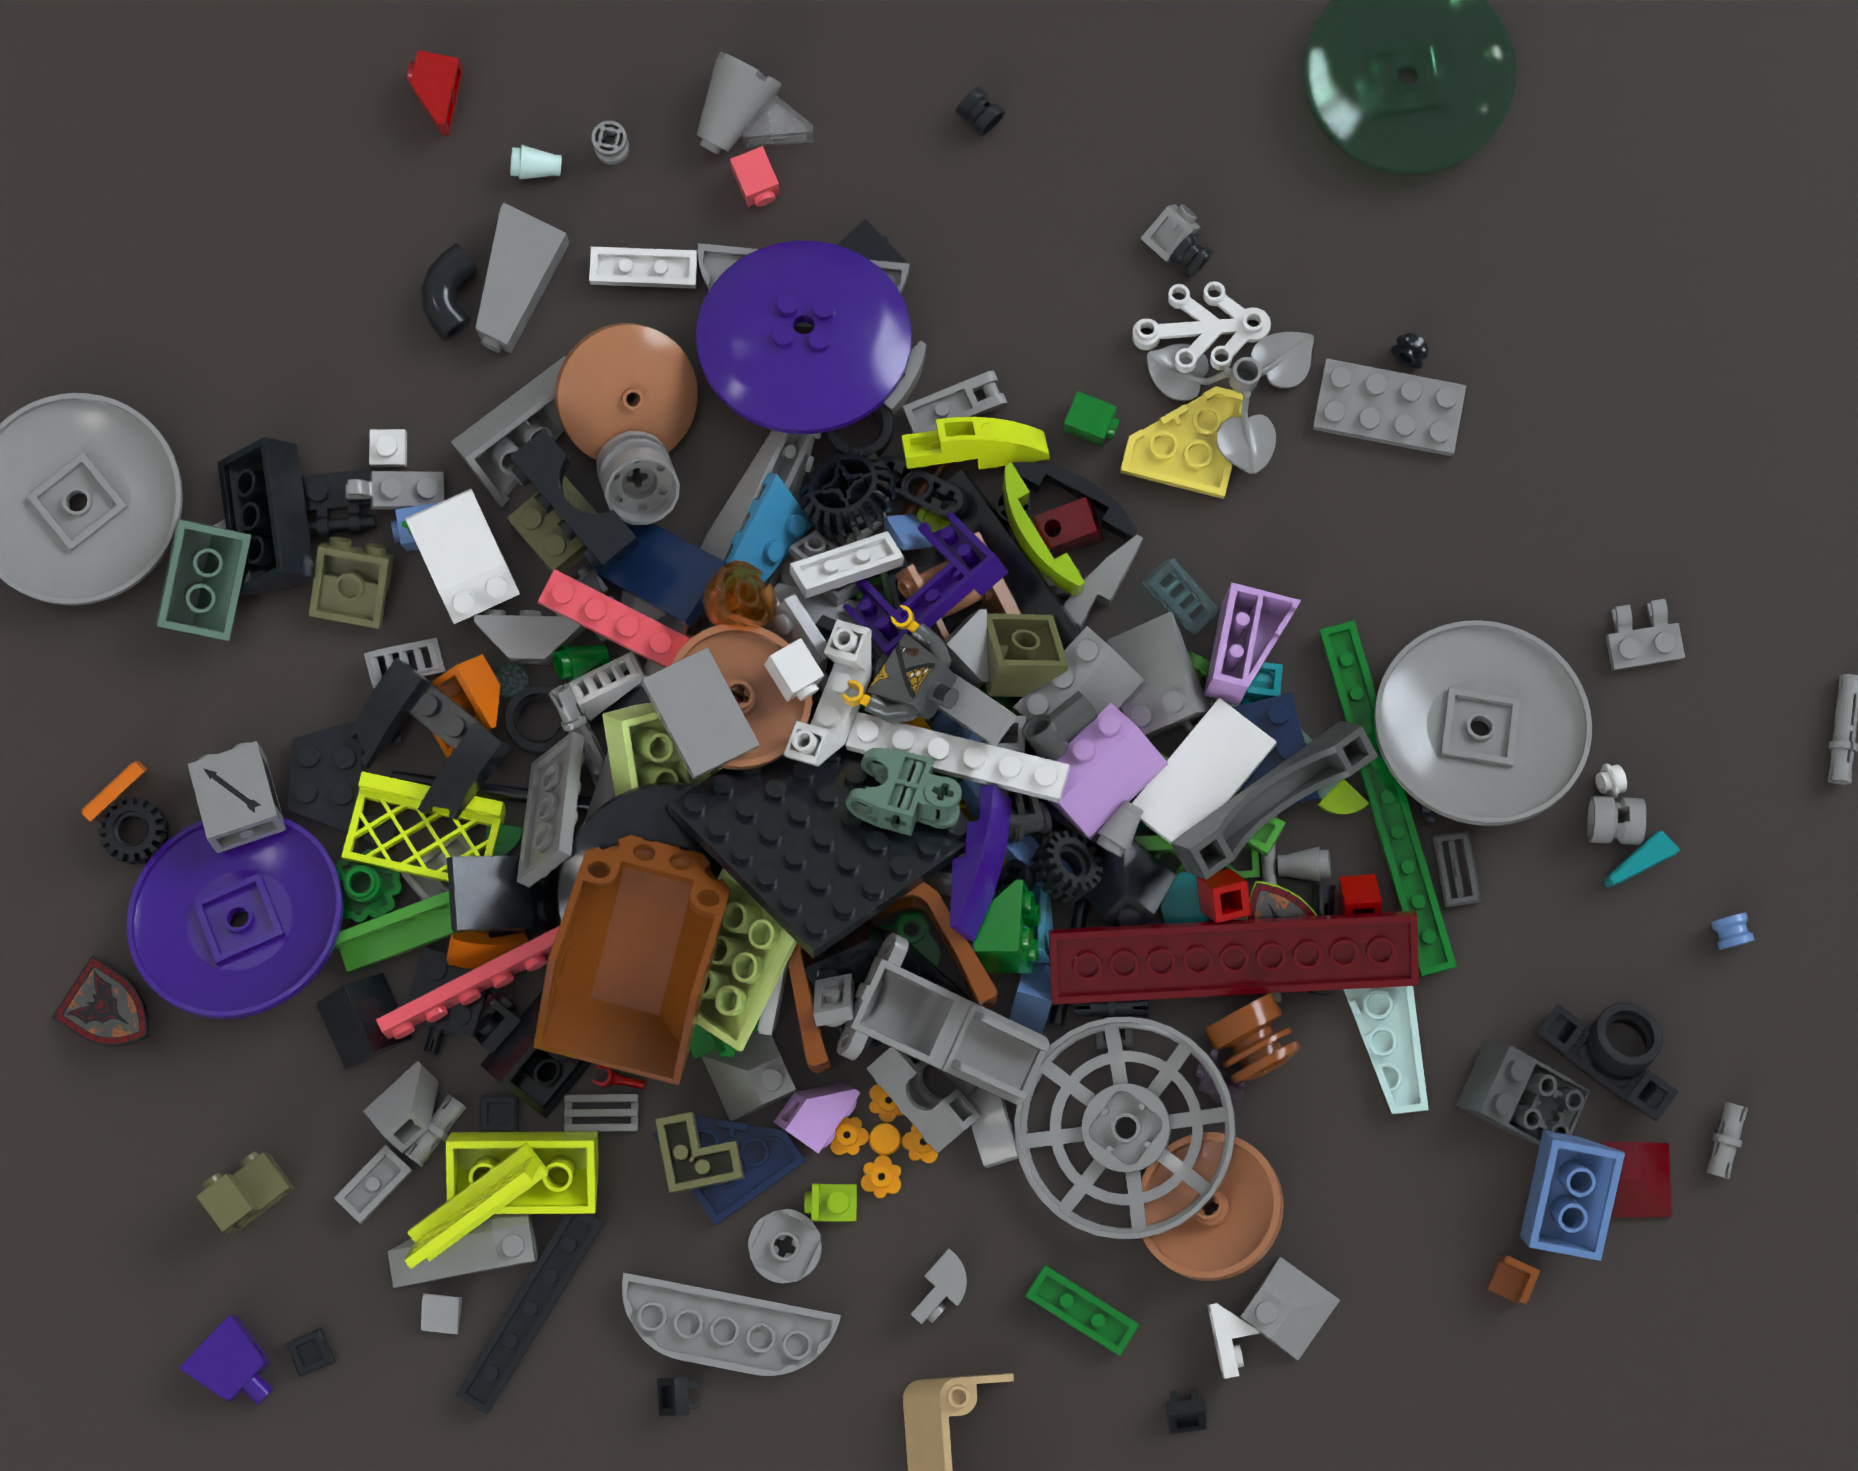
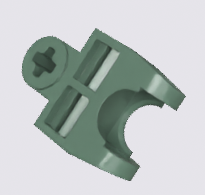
M872 748L864 753L861 767L867 774L876 777L875 781L880 782L881 785L851 790L846 799V806L854 816L880 828L911 836L916 822L939 829L949 828L956 824L960 816L958 804L961 800L962 790L954 779L933 774L934 759L903 750ZM872 761H878V762H881L882 764H876V763H874V762H872ZM917 762L915 770H913V764ZM945 786L948 787L947 796L944 795ZM937 809L940 810L939 819H937ZM899 816L900 822L899 824H896L897 818Z

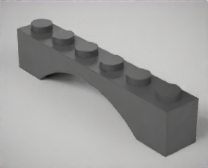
M1339 721L1173 840L1171 845L1187 873L1207 880L1234 861L1250 838L1279 813L1313 792L1350 777L1378 757L1362 726Z

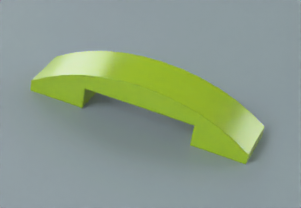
M1012 462L1005 465L1002 488L1003 500L1009 524L1020 547L1047 579L1065 592L1075 597L1079 596L1083 592L1085 581L1068 553L1055 559L1053 558L1022 507L1027 504L1030 491Z

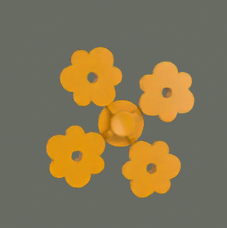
M876 1084L869 1091L870 1098L873 1100L869 1108L872 1113H879V1118L883 1123L874 1126L870 1134H868L866 1129L861 1128L862 1121L858 1117L851 1119L848 1117L843 1118L835 1129L836 1134L831 1142V1150L836 1155H843L846 1152L850 1155H856L860 1150L859 1146L865 1145L869 1139L871 1148L881 1156H878L874 1163L868 1162L864 1165L863 1170L866 1175L861 1179V1186L867 1192L874 1191V1195L877 1198H884L887 1193L895 1194L901 1189V1181L898 1178L901 1175V1168L898 1165H892L890 1158L885 1155L896 1152L901 1142L906 1150H910L909 1158L913 1161H918L921 1158L925 1163H933L937 1159L938 1153L930 1144H920V1140L923 1137L914 1125L911 1127V1132L906 1133L903 1137L901 1136L899 1129L890 1122L895 1120L896 1115L902 1116L903 1114L893 1100L890 1104L885 1102L886 1098L890 1096L883 1088ZM849 1132L851 1136L849 1138H845L844 1133ZM879 1174H884L885 1179L879 1180Z

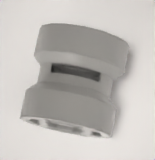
M603 121L594 128L592 143L597 158L608 165H616L624 161L629 153V142L624 127L615 121Z

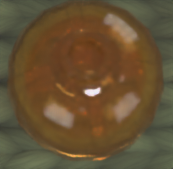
M737 560L729 562L725 566L720 567L705 584L702 598L704 611L714 626L724 624L727 627L739 629L732 632L735 634L745 633L742 630L763 628L776 615L777 600L771 583L766 586L759 577L763 573L748 562Z

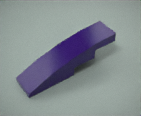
M994 784L981 787L980 820L967 823L965 856L952 859L950 927L968 941L976 939L990 907L1002 870L1009 836L1012 799Z

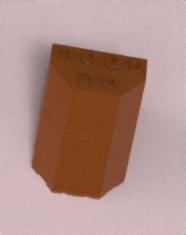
M634 835L620 838L617 840V845L603 850L596 847L585 851L547 961L533 1048L675 1085L680 1084L731 890L723 879L718 880L710 870V862L703 853L682 850L679 847L657 841H647Z

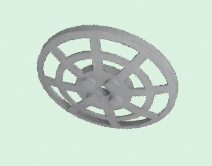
M1109 1017L1088 1022L1067 1032L1050 1045L1048 1053L1046 1052L1028 1092L1027 1100L1017 1104L1014 1119L1015 1144L1019 1154L1020 1165L1030 1186L1040 1200L1059 1218L1075 1228L1096 1236L1114 1239H1138L1161 1234L1181 1225L1199 1212L1214 1196L1226 1175L1233 1155L1236 1136L1235 1112L1230 1091L1220 1070L1209 1055L1192 1039L1172 1027L1149 1019ZM1133 1028L1151 1031L1165 1036L1179 1045L1167 1062L1147 1053L1131 1050L1123 1051L1120 1029ZM1105 1031L1108 1053L1086 1061L1071 1075L1053 1063L1054 1059L1076 1041L1091 1034ZM1190 1054L1200 1061L1211 1076L1220 1095L1222 1107L1201 1110L1193 1088L1179 1072V1069ZM1125 1062L1142 1063L1159 1070V1073L1148 1088L1128 1084ZM1110 1064L1113 1079L1112 1086L1103 1089L1096 1095L1080 1083L1092 1071ZM1044 1074L1061 1087L1052 1106L1050 1131L1028 1133L1027 1120L1030 1102L1037 1083ZM1171 1081L1183 1093L1190 1112L1168 1114L1164 1103L1159 1097ZM1071 1094L1087 1106L1082 1119V1127L1061 1129L1063 1110ZM1124 1117L1132 1118L1137 1126L1136 1133L1128 1139L1120 1137L1116 1130L1118 1121ZM1224 1122L1225 1137L1222 1155L1214 1175L1208 1182L1192 1169L1201 1149L1203 1125ZM1192 1127L1191 1144L1184 1161H1181L1166 1149L1170 1140L1171 1129ZM1084 1141L1087 1150L1094 1158L1082 1175L1077 1172L1070 1162L1064 1149V1144ZM1052 1146L1060 1168L1074 1184L1061 1202L1049 1191L1040 1178L1032 1160L1030 1148ZM1158 1161L1174 1173L1171 1178L1160 1186L1143 1192L1140 1170ZM1106 1168L1125 1172L1128 1194L1108 1192L1093 1184ZM1182 1181L1200 1194L1178 1214L1159 1223L1146 1225L1144 1203L1152 1202L1165 1196ZM1086 1194L1105 1203L1129 1205L1131 1227L1118 1228L1101 1225L1082 1218L1074 1213L1073 1210Z

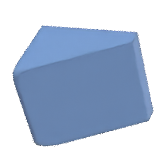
M904 514L885 517L884 532H889L899 549L914 550L932 547L917 529L922 523L915 515Z

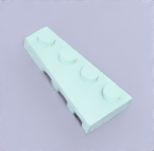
M1413 986L1344 989L1392 1115L1429 1111Z

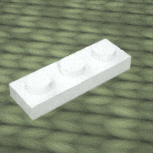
M591 247L589 282L590 285L696 289L697 250Z
M886 531L790 563L789 573L806 599L903 566L904 556L889 532Z

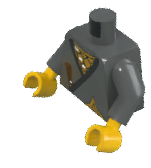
M900 605V607L909 614L908 620L904 623H899L891 616V621L897 628L902 630L908 629L912 634L911 636L906 633L903 635L867 690L871 696L864 694L863 686L856 680H849L847 682L850 688L859 691L856 697L851 698L842 693V699L848 706L854 707L862 704L865 706V711L889 723L912 721L916 717L928 720L933 717L939 706L951 709L956 705L959 698L958 690L952 687L956 682L957 676L949 669L952 660L944 641L923 622L919 625L915 621L913 612L905 605Z

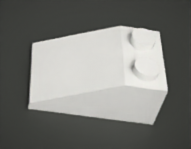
M472 489L405 518L454 624L520 594Z

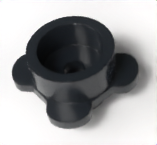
M1413 333L1398 336L1396 339L1398 344L1393 345L1391 348L1393 355L1407 366L1416 369L1421 368L1423 365L1422 359H1426L1428 356V345L1425 340Z

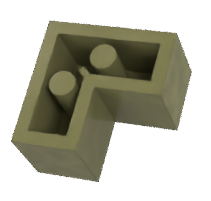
M693 1112L655 1119L669 1193L675 1194L745 1179L738 1142L732 1141L701 1148L696 1118Z
M253 1152L238 1164L241 1169L235 1174L226 1173L222 1176L220 1173H217L201 1185L204 1191L196 1197L222 1232L238 1233L295 1189L269 1153L262 1152L258 1155L257 1152Z

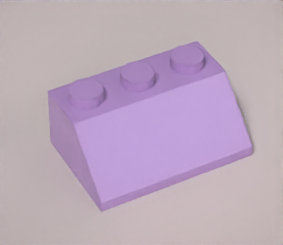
M1110 703L1098 715L1097 719L1085 727L1068 744L1066 753L1056 760L1057 762L1069 764L1070 770L1060 803L1047 801L1091 840L1123 804L1124 800L1130 802L1168 763L1142 731L1118 708Z

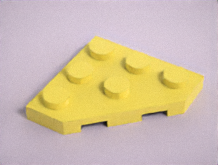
M1215 386L1204 392L1197 399L1161 417L1159 421L1130 435L1120 473L1224 499L1233 464L1227 461L1219 451L1217 433L1225 420L1231 417L1241 418L1243 395L1234 390Z

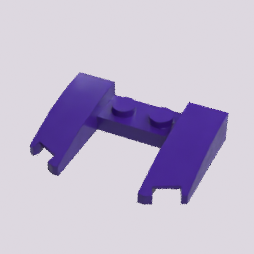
M952 512L947 513L950 526L933 533L927 522L917 527L919 532L948 562L941 571L902 604L910 608L914 614L915 621L919 625L923 622L928 628L933 626L973 589L982 596L1008 573L997 556ZM866 579L859 580L856 586L865 593L857 608H853L849 604H844L843 608L858 625L871 630V640L889 658L903 635L906 633L911 636L912 634L908 629L902 630L897 628L891 621V616L897 622L904 623L908 620L909 614L901 607L895 610Z

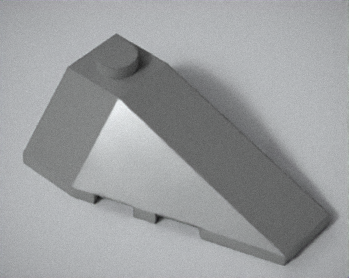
M494 1214L429 1262L426 1258L412 1269L404 1261L415 1243L412 1238L388 1251L393 1288L537 1262L539 1259L532 1214Z

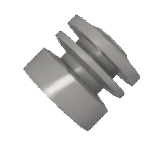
M626 431L612 437L602 446L596 458V474L610 511L614 510L621 520L626 523L648 525L661 520L673 510L679 499L680 483L665 445L656 436L644 431Z

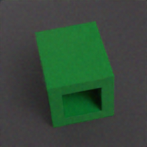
M1077 391L1065 419L1063 432L1103 447L1106 437L1113 440L1119 426L1120 419L1115 418L1117 406Z

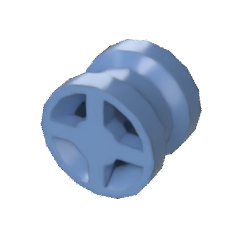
M1746 912L1711 922L1712 929L1718 932L1719 941L1717 945L1719 950L1755 941L1753 933L1749 932L1746 926L1748 921Z

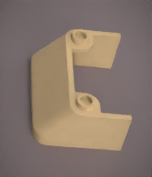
M1013 1373L920 1379L911 1382L903 1394L908 1471H953L949 1417L962 1416L973 1410L977 1403V1384L1014 1381Z

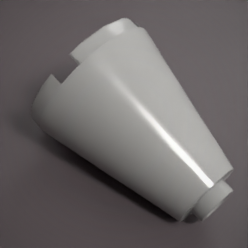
M719 51L697 131V136L702 138L700 146L717 155L721 149L728 152L779 92L782 84L769 75L768 77L763 76L764 74L751 65Z

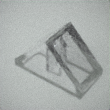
M774 94L743 128L744 148L814 143L813 125Z

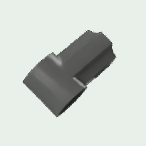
M1077 691L1050 714H1039L1031 718L1024 725L1022 733L1038 757L1056 761L1066 753L1068 741L1097 719L1098 713L1086 697Z

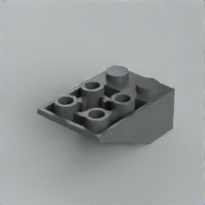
M1486 1039L1456 1106L1540 1147L1543 1130L1572 1135L1591 1090L1511 1045Z

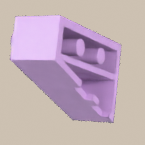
M1231 583L1221 604L1203 696L1214 699L1221 698L1223 701L1239 704L1301 600Z

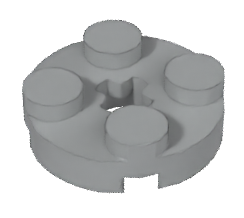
M791 1209L773 1211L760 1218L750 1233L748 1240L750 1259L756 1270L770 1281L782 1284L798 1282L811 1274L819 1263L822 1254L821 1234L813 1221L801 1212ZM786 1236H790L793 1238L791 1244L796 1247L793 1254L786 1253L784 1257L778 1255L779 1248L775 1246V1242L777 1239L784 1240Z

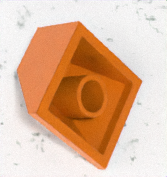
M483 654L455 665L431 682L490 730L496 727L501 685ZM432 732L446 758H449L454 749Z

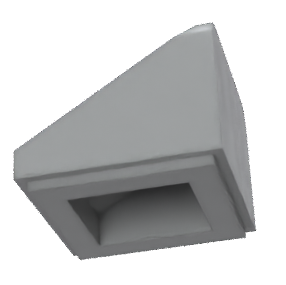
M423 1293L421 1331L458 1334L463 1297Z

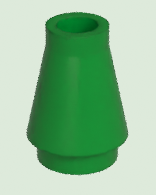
M604 644L561 646L560 650L555 651L553 654V665L559 679L567 678L569 681L609 663V654Z

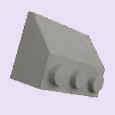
M1086 626L1064 650L1069 665L1068 670L1022 697L1013 708L1019 715L1026 716V721L1028 722L1036 715L1050 714L1079 691L1093 705L1099 715L1110 703L1120 709L1145 680L1113 648ZM1075 735L1072 739H1070V740L1068 741V744H1069L1077 735Z

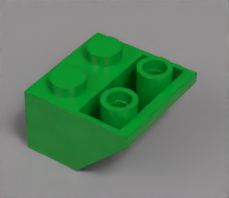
M1015 880L991 902L975 939L974 952L988 973H1032V961L1038 960L1039 945L1038 940L1034 939L1035 926H1040L1041 907L1040 904H1036L1033 892L1028 890L1023 880Z

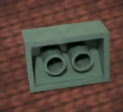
M177 518L155 623L157 627L229 641L251 535Z

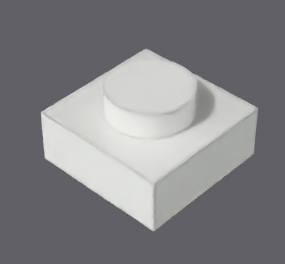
M405 429L370 430L369 465L371 468L407 467V431Z

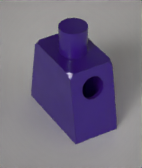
M229 1315L179 1367L228 1402L235 1401L244 1392L259 1406L274 1390L259 1376L271 1362L237 1315Z

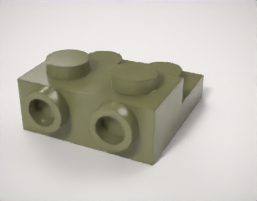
M330 537L329 542H323L318 546L309 616L376 629L381 628L386 594L391 585L395 554L386 553L387 547L380 544L367 543L365 544V549L352 547L351 540L342 537Z

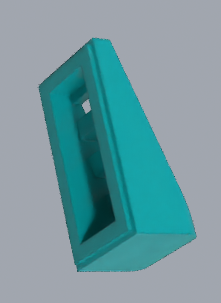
M1658 830L1650 835L1642 845L1635 849L1603 879V884L1607 888L1614 887L1676 855L1680 849L1662 830Z

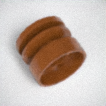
M1271 993L1238 1009L1204 1029L1215 1051L1232 1047L1235 1053L1222 1064L1225 1069L1238 1062L1241 1063L1243 1069L1230 1076L1233 1085L1239 1082L1256 1080L1284 1065L1296 1051L1301 1049L1297 1040L1284 1047L1279 1043L1278 1040L1292 1033L1290 1027L1273 1032L1270 1025L1279 1019L1282 1012Z

